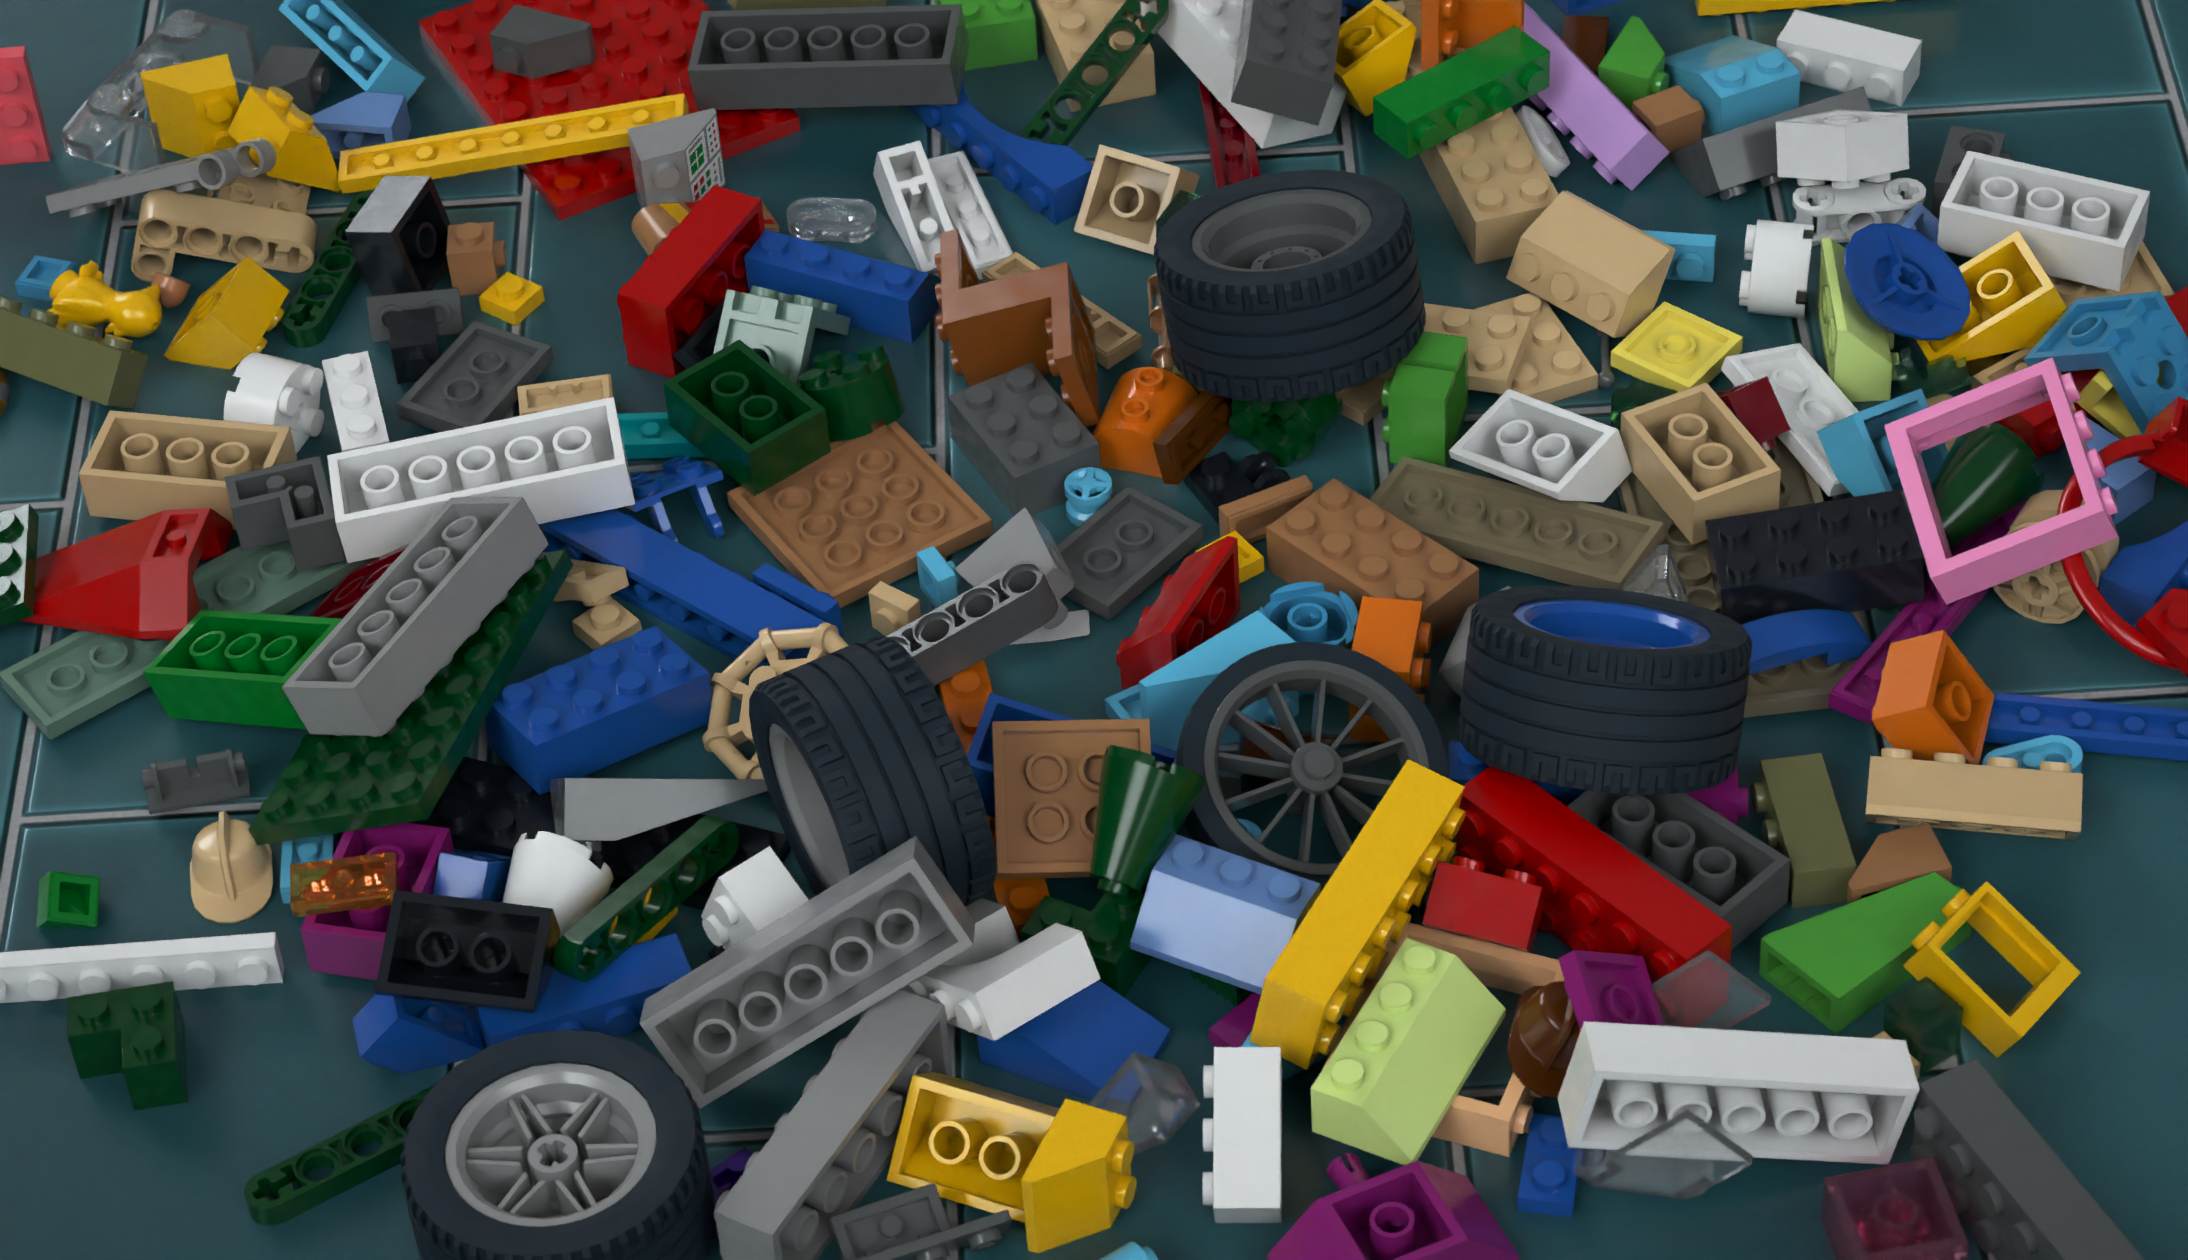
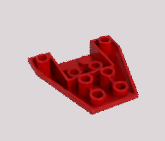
M212 508L163 510L38 557L36 560L34 615L19 621L135 639L160 638L164 641H172L201 610L192 578L198 562L211 560L225 553L234 531L232 523Z

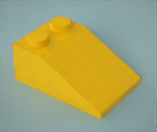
M2016 231L1958 267L1970 293V314L1962 329L1944 340H1915L1933 369L2034 347L2068 308L2019 231Z

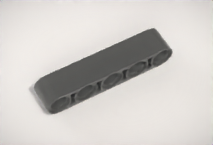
M1030 561L1020 562L885 637L893 638L908 651L934 687L1048 623L1056 615L1058 603L1041 567L1037 563Z

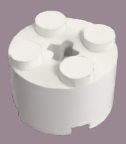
M1760 219L1757 220V225L1747 224L1744 260H1751L1752 268L1751 271L1742 270L1739 292V306H1748L1747 313L1804 318L1805 304H1796V302H1806L1814 225Z
M257 352L247 355L240 362L233 376L241 379L236 392L227 391L224 403V421L288 426L291 428L297 454L309 436L317 437L323 428L324 412L319 409L320 390L324 379L323 371L307 364Z

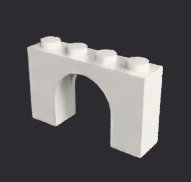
M980 898L966 906V909L975 921L974 945L901 989L944 1005L946 1023L995 1041L1101 978L1082 931L1055 923L1020 943L1006 906Z

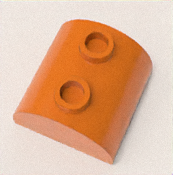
M1156 367L1136 368L1123 374L1116 382L1092 434L1100 444L1101 467L1162 478L1153 442L1198 396L1196 390L1180 376Z

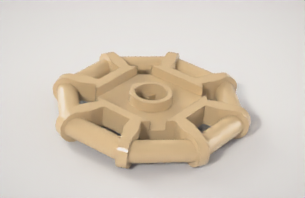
M827 622L821 623L818 627L773 631L770 627L759 631V638L723 672H715L710 681L714 688L708 730L703 734L702 741L705 750L713 752L737 779H764L757 753L754 754L751 760H747L736 748V746H739L748 739L754 744L749 718V698L756 686L765 680L781 675L783 672L849 646L839 635L838 628ZM810 648L807 658L786 660L782 651ZM764 659H768L769 666H761L755 669ZM752 672L749 678V685L747 686L741 681ZM732 697L742 701L740 718L738 723L729 725Z

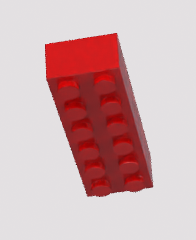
M1490 766L1463 785L1465 789L1459 808L1466 811V814L1456 834V856L1484 863V873L1504 877L1505 870L1511 869L1536 876L1535 885L1543 887L1547 893L1538 926L1541 930L1552 933L1571 947L1572 950L1643 956L1662 1018L1669 1020L1677 1027H1691L1728 998L1732 942L1731 924L1530 779Z

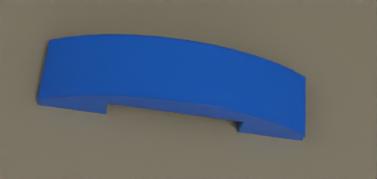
M1810 609L1792 611L1742 624L1753 644L1749 675L1820 655L1828 667L1861 657L1872 645V642L1854 615L1840 610Z

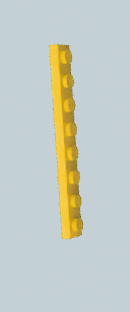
M682 93L344 150L340 152L337 182L342 194L375 189L384 176H431L432 179L616 148L629 147L627 129L687 115L689 106L685 94Z

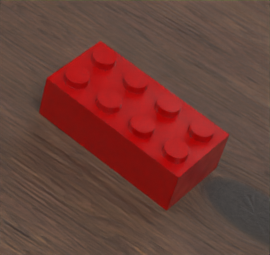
M713 185L705 196L693 205L692 210L681 223L669 232L668 237L658 249L645 259L642 267L634 276L621 286L617 294V305L620 308L623 341L626 346L629 365L669 378L683 372L685 368L673 356V353L718 301L726 296L727 289L749 294L744 256L765 231L761 199Z

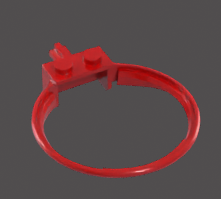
M2178 396L2147 423L2145 434L2133 435L2117 440L2098 451L2104 467L2107 468L2123 459L2139 457L2138 463L2188 488V401ZM2075 473L2063 490L2057 515L2080 507L2083 496ZM2081 552L2060 560L2065 576L2080 604L2108 636L2129 652L2148 662L2171 670L2181 671L2149 638L2129 625L2106 602L2092 581Z

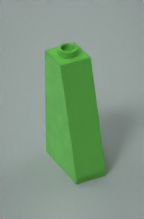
M1932 872L1771 932L1761 939L1759 975L1837 1034L1914 978L1903 967L1908 959L1917 951L1910 942L1932 920L1939 926L1942 925L1947 919L1941 912L1942 908L1962 888L1951 884L1938 873ZM1965 921L1940 949L1945 954L1953 950L1971 936L1972 926Z

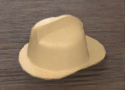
M219 811L218 821L204 827L195 837L190 863L191 897L195 909L205 919L216 923H237L250 919L260 912L271 898L273 889L272 851L269 844L257 845L248 830L251 826L249 823L238 819H230L226 811Z

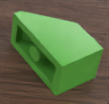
M1631 16L1598 66V78L1629 110H1632L1633 101L1666 90L1669 85V73L1664 72L1665 53L1641 18Z

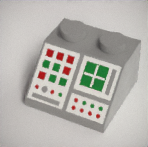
M714 108L627 129L637 198L641 208L655 203L698 201L705 196L713 185L723 187L726 184L717 114Z

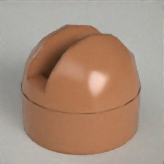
M160 272L155 273L152 285L159 284L161 293L158 300L161 305L168 309L182 304L191 285Z

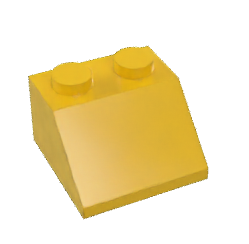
M1373 0L1339 26L1334 78L1347 91L1344 100L1366 117L1373 113L1374 96L1405 81L1417 32L1415 25L1382 0Z
M228 54L140 72L158 147L191 158L217 150H226L230 146L236 147L238 145L235 139L227 132L240 106Z
M249 86L227 132L238 144L258 137L264 138L272 144L276 153V163L272 170L265 173L267 176L339 192L340 187L337 182L338 171L326 138L313 125L314 119L307 113L299 110L293 103V96L285 90L270 86L268 90ZM251 147L249 155L253 159V161L259 166V155L257 151Z
M245 257L199 296L165 351L164 356L170 361L231 370L247 355L253 352L260 353L268 341L263 335L266 331L272 330L283 317L285 310L281 308V305L290 290L251 258Z
M1065 1098L1021 1179L1028 1251L1041 1253L1112 1227L1120 1209L1129 1208L1136 1192L1137 1179L1131 1176L1130 1164L1134 1154V1142L1129 1141L1127 1116Z

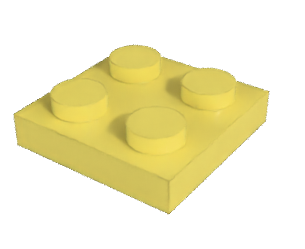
M1664 301L1611 351L1610 366L1670 394H1675L1706 382L1709 384L1722 371L1721 367L1727 356L1738 355L1742 352L1743 337Z

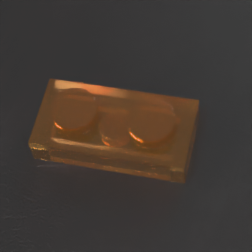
M395 852L290 864V905L293 917L392 905L394 890H399L398 863Z

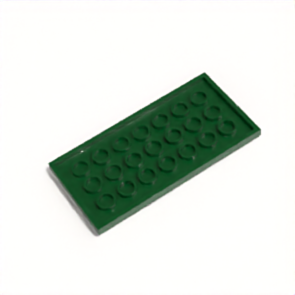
M566 550L542 552L536 558L534 566L528 572L522 574L509 589L505 600L489 612L481 622L479 630L463 642L453 654L452 661L437 672L425 686L424 693L410 703L397 718L394 728L383 736L372 737L309 734L308 732L302 738L301 745L288 766L281 772L280 779L269 797L262 803L261 810L248 829L257 845L428 819L573 567V563Z

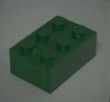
M741 340L732 343L663 382L669 425L753 496L758 495L831 452L826 409Z

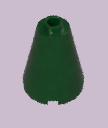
M1994 422L1989 428L1981 426L1972 432L1957 437L1931 484L1950 550L2028 501L2031 496L2037 494L2043 487L2045 480L2044 472L2042 471L2037 476L2032 466L2038 459L2033 450L2018 435L1997 422Z
M1109 745L1102 758L1090 876L1099 880L1098 890L1127 899L1129 891L1141 892L1151 875L1152 869L1174 839L1203 792L1206 779L1198 773L1173 762L1169 766L1156 761V756L1126 747Z

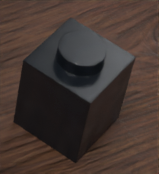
M434 307L388 313L390 348L398 384L418 381L442 355Z

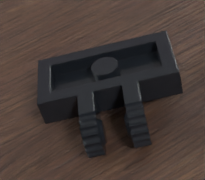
M1224 451L1201 460L1184 478V483L1219 525V506L1289 481L1291 477L1283 469L1280 470L1278 468L1274 470L1277 462L1268 451L1247 456L1239 467Z

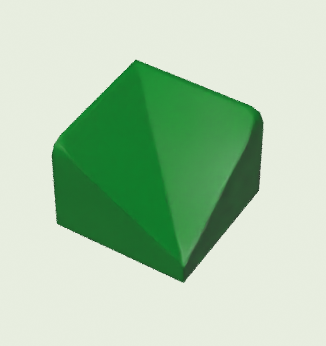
M49 871L39 882L36 927L42 929L97 928L101 877Z

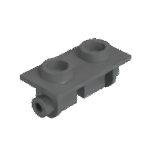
M459 287L366 297L372 343L390 341L388 313L434 307L439 335L459 334L464 331L462 319L464 308L462 297L459 295Z
M228 748L226 751L196 756L198 766L191 768L188 767L186 758L161 763L152 762L151 768L142 769L144 787L147 789L150 815L251 796L246 757L244 758L243 751L233 753L232 748Z

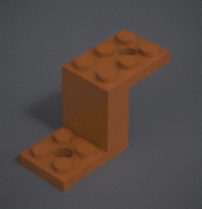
M955 229L940 233V253L935 254L934 259L937 273L941 280V283L935 284V292L942 313L936 315V325L942 342L949 341L951 344L950 355L956 375L964 374L968 386L971 387L1031 362L1041 374L1051 372L1053 377L1061 376L1063 381L1061 383L1063 401L1071 410H1075L1078 419L1085 427L1098 424L1100 413L1095 329L1068 262L980 283L959 230Z

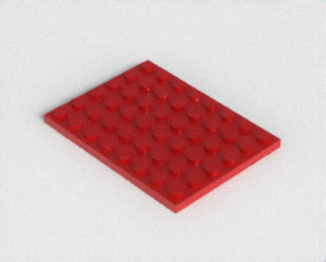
M474 0L450 10L437 12L433 16L418 21L421 36L488 126L682 93L685 94L689 106L688 114L703 111L697 110L687 71L702 11H711L703 0ZM516 4L591 23L597 58L588 65L532 79L495 69L489 34ZM792 108L715 110L723 160L801 131L799 116ZM630 146L518 165L559 221L636 193Z

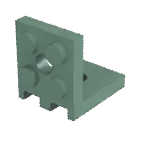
M751 286L750 294L727 289L713 354L741 340L755 352L765 351L769 357V364L798 386V377L807 370L815 329L847 336L851 318L836 314V304L800 295L793 296L757 286Z

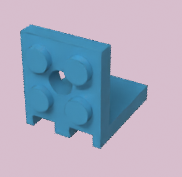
M2160 291L2076 299L2024 358L2029 367L2053 357L2060 372L2103 369L2142 434H2145L2147 423L2178 396L2188 401V337ZM2159 367L2162 372V382L2160 386L2157 383V379L2159 376Z

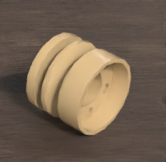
M2044 490L2031 496L2020 510L2006 535L2057 516L2063 490ZM2084 499L2080 506L2085 505ZM2119 536L2081 552L2086 568L2096 587H2098L2100 577L2118 554ZM2060 560L1993 586L1994 591L2008 607L2023 617L2041 623L2062 624L2077 618L2084 610L2065 576Z

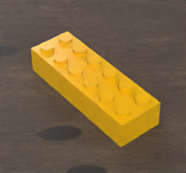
M1409 759L1406 761L1265 977L1250 1042L1260 1047H1280L1282 1058L1305 1070L1309 1069L1319 1052L1328 1055L1340 1033L1341 1026L1337 1025L1342 1015L1351 1018L1360 1004L1365 991L1361 985L1367 977L1373 981L1377 978L1388 955V951L1384 950L1389 941L1396 944L1399 943L1411 919V915L1408 914L1409 909L1412 905L1420 908L1429 895L1433 883V878L1430 876L1437 868L1438 861L1449 864L1456 848V843L1450 841V839L1453 840L1466 814V811L1459 808L1465 789L1464 786Z

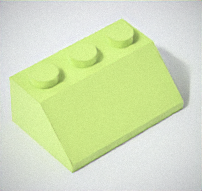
M1821 238L1817 314L1828 376L1850 402L1889 401L1891 382L1899 381L1900 379L1898 352H1890V349L1894 348V333L1886 331L1873 322L1857 304L1844 272L1845 248L1832 238Z

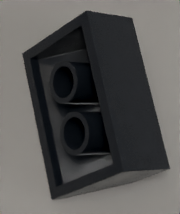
M394 890L375 993L377 995L536 1013L552 979L554 968L553 954L560 935V927L552 908Z

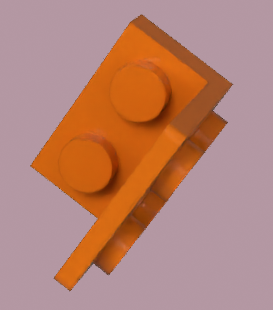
M1421 0V69L1428 70L1444 62L1447 56L1454 55L1456 47L1469 49L1513 26H1517L1524 32L1525 0Z

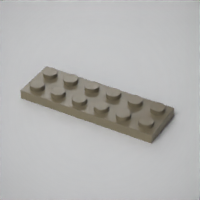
M1406 456L1402 457L1369 499L1456 555L1572 586L1627 591L1666 538L1664 522L1581 501L1558 500L1527 487Z

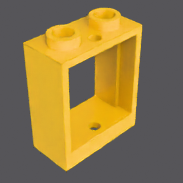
M1986 881L1971 895L1964 888L1961 889L1942 908L1941 912L1947 919L1941 926L1932 920L1910 942L1917 951L1908 959L1903 967L1998 1058L2026 1034L2081 972ZM1965 921L2033 985L2008 1014L1940 949Z

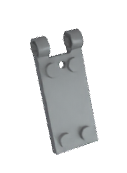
M258 137L241 142L234 148L217 150L196 157L97 179L47 195L45 199L50 214L68 210L71 218L94 212L99 208L121 203V197L175 185L177 193L202 186L209 190H216L234 183L237 179L238 171L246 177H255L269 172L276 163V153L268 140ZM251 147L259 155V167H256L250 159L249 151Z

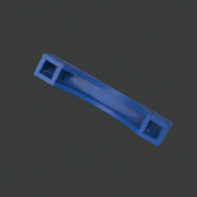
M962 81L958 104L902 105L911 109L922 118L928 127L936 129L949 140L954 148L964 151L982 170H987L1001 181L1008 191L1016 193L1029 204L1034 212L1041 213L1054 225H1058L1079 213L1093 165L1069 146L1046 144L1026 139L995 125L972 105L964 91V81Z
M2188 520L2157 538L2122 548L2100 577V594L2122 619L2138 631L2140 630L2135 626L2137 621L2172 588L2188 589Z

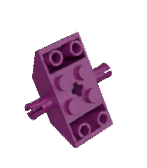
M1354 1153L1345 1154V1159L1350 1165V1169H1347L1340 1156L1335 1158L1327 1168V1175L1338 1191L1317 1199L1267 1254V1260H1519V1254L1467 1176L1421 1161H1414L1370 1179L1361 1165L1359 1157Z

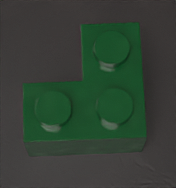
M1144 885L1141 892L1129 891L1127 899L1104 893L1093 911L1045 895L1021 930L1022 942L1055 923L1082 931L1101 978L1099 981L1125 998L1152 957L1132 950L1130 947L1131 937L1147 886Z
M173 981L67 997V1038L80 1079L123 1072L134 1111L188 1102L185 1023Z

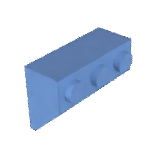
M1176 834L1152 869L1131 937L1130 947L1132 950L1261 995L1265 977L1320 895V883Z

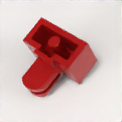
M1454 856L1452 864L1438 861L1422 921L1426 928L1438 929L1471 939L1532 953L1547 895L1543 887L1535 885L1536 876L1511 869L1505 870L1504 877L1484 873V863L1459 856Z

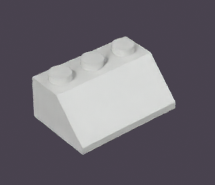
M1507 389L1448 451L1450 457L1454 460L1558 500L1603 503L1633 471L1618 429Z

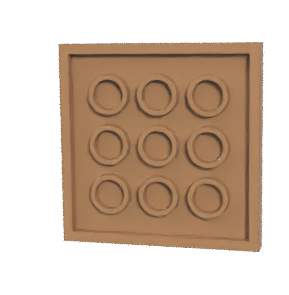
M883 418L871 424L873 432L870 434L830 443V453L756 496H753L743 486L727 492L729 507L780 563L802 583L819 592L830 594L838 601L840 608L867 596L868 592L880 581L889 585L918 571L916 553L934 546L944 558L993 534L992 519L896 421L886 426Z

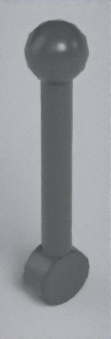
M1596 328V334L1601 337V372L1598 374V386L1608 389L1615 382V377L1610 372L1611 336Z

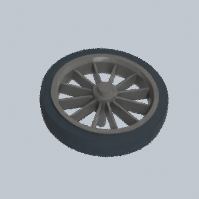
M1292 642L1260 649L1244 656L1221 672L1201 693L1185 720L1179 738L1175 764L1190 769L1206 779L1203 792L1184 821L1185 827L1192 840L1320 883L1321 893L1340 862L1309 863L1314 805L1317 804L1343 859L1352 846V842L1334 804L1365 826L1374 811L1347 791L1384 796L1393 783L1391 780L1343 772L1397 753L1402 767L1409 759L1449 779L1448 758L1442 736L1428 708L1413 689L1393 671L1364 654L1348 648L1316 642ZM1292 690L1315 691L1310 743L1305 744L1281 692ZM1325 693L1341 698L1360 709L1331 747L1320 743ZM1266 697L1289 747L1241 711L1253 702ZM1365 714L1369 715L1390 739L1388 742L1340 758L1336 752ZM1230 725L1276 761L1218 752L1224 730ZM1218 769L1282 780L1225 800L1219 781ZM1283 793L1288 795L1285 805L1257 840L1241 826L1232 814L1233 811ZM1287 812L1292 815H1299L1303 812L1298 860L1280 855L1263 845Z

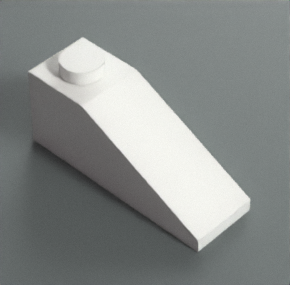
M921 141L877 152L873 176L886 211L918 271L929 274L937 272L934 256L940 253V233L954 229Z

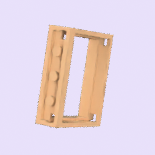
M1409 922L1399 943L1396 944L1389 941L1384 950L1388 951V955L1377 978L1374 981L1367 977L1365 978L1361 986L1365 991L1360 1004L1353 1016L1346 1018L1326 1063L1406 938L1455 954L1483 985L1520 995L1533 986H1543L1551 982L1564 981L1559 960L1438 929L1426 928L1425 926ZM1513 1072L1499 1106L1457 1095L1432 1137L1509 1157L1519 1133L1524 1134V1132L1528 1133L1530 1121L1533 1117V1107L1531 1105L1534 1097L1543 1098V1096L1525 1087Z

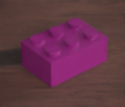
M400 823L343 833L300 929L310 971L377 980L394 890L433 894L440 852H454L449 828Z

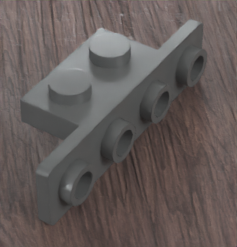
M932 1183L829 1218L828 1223L841 1260H948L951 1257L949 1251L970 1245L971 1251H980L1000 1243L1003 1240L1001 1234L1008 1231L1012 1220L1009 1211L1004 1210L951 1228L936 1185Z

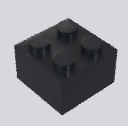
M384 176L345 231L348 244L354 252L372 296L433 290L448 268L446 250L448 225H451L431 176Z

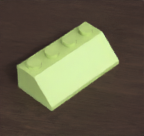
M1406 938L1310 1088L1312 1132L1402 1165L1417 1161L1505 1018L1506 1008L1455 954Z

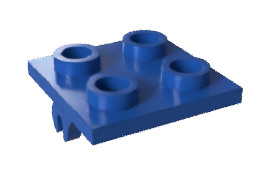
M683 455L665 461L662 464L663 470L649 475H646L645 471L630 474L635 505L625 507L634 512L646 508L657 532L666 533L674 541L678 542L669 523L661 498L689 488L710 537L718 539L724 536L721 520L715 511L707 489V485L724 479L720 469L695 458L690 459L689 455Z

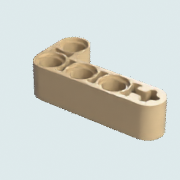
M155 189L146 193L141 201L131 270L140 280L152 283L156 272L170 276L175 253L232 263H239L248 256L262 268L300 273L308 270L314 262L317 225L313 219L301 213L183 192L177 193V191Z

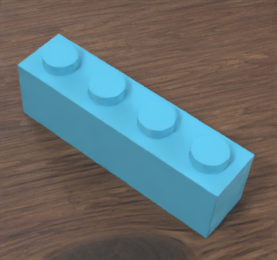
M285 0L279 7V10L365 92L405 95L406 102H408L424 81L425 77L342 0Z

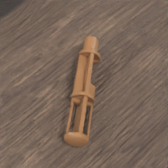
M1157 273L1148 278L1146 284L1150 330L1158 333L1159 346L1152 352V362L1157 368L1172 372L1175 364L1167 335ZM1152 294L1156 297V307L1154 308L1152 306Z

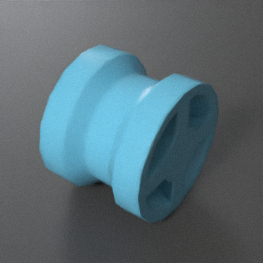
M1094 467L1080 468L1071 472L1064 481L1065 496L1068 499L1066 502L1067 518L1076 526L1082 525L1112 499V479L1102 469Z

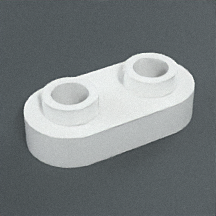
M1524 105L1515 115L1547 174L1556 178L1570 165V160L1548 122L1535 110Z

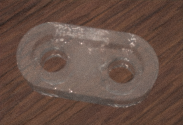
M807 197L796 200L786 211L790 234L807 241L859 243L871 237L878 227L874 205L863 199Z

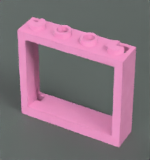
M2053 357L1884 425L1930 578L1946 605L2118 538L2111 517L2112 514L2118 512V505L2110 487L2108 486L2103 489L2101 487L2099 479L2106 477L2107 473L2097 449L2089 450L2086 442L2094 438L2093 431L2083 410L2076 412L2073 404L2081 400L2080 393L2075 386L2072 374L2069 372L2062 375ZM2051 400L2085 505L1952 556L1920 452Z

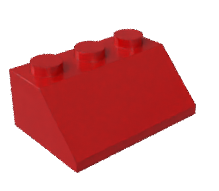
M1227 536L1186 557L1175 574H1170L1166 577L1157 600L1152 607L1147 606L1143 610L1138 627L1130 638L1123 639L1118 648L1116 665L1120 667L1122 689L1126 690L1139 684L1140 680L1229 628L1241 610L1237 538Z

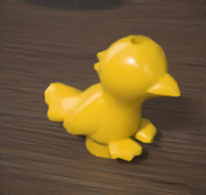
M92 260L81 266L79 274L73 270L63 272L51 286L49 296L53 301V308L47 311L58 314L57 323L66 326L68 321H75L92 327L109 321L110 324L104 331L106 334L113 333L119 337L142 338L154 333L162 322V309L158 300L161 293L159 284L140 291H115L104 283L103 273L98 271L99 265Z

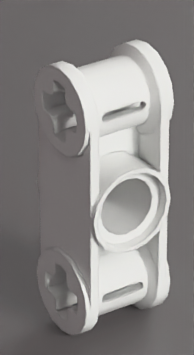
M1898 178L1884 182H1860V187L1850 189H1834L1832 185L1801 186L1793 193L1792 205L1796 210V219L1792 223L1814 224L1816 232L1813 233L1812 246L1821 245V238H1832L1837 243L1849 242L1856 231L1872 223L1896 224L1919 202L1921 204L1924 203L1926 200V188L1921 182L1912 178ZM1901 191H1904V199L1900 195ZM1809 198H1812V206L1808 202Z

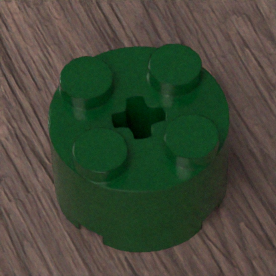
M881 342L863 345L856 352L841 355L839 350L823 352L813 358L815 367L798 377L799 388L826 409L830 442L845 441L873 432L871 423L884 418L887 426L901 417L906 409L889 355L885 352Z
M1335 393L1302 400L1277 402L1233 399L1229 426L1237 436L1245 438L1260 452L1268 451L1276 459L1277 466L1288 467L1293 461L1302 460L1311 454L1341 416L1343 402L1342 398L1337 402Z

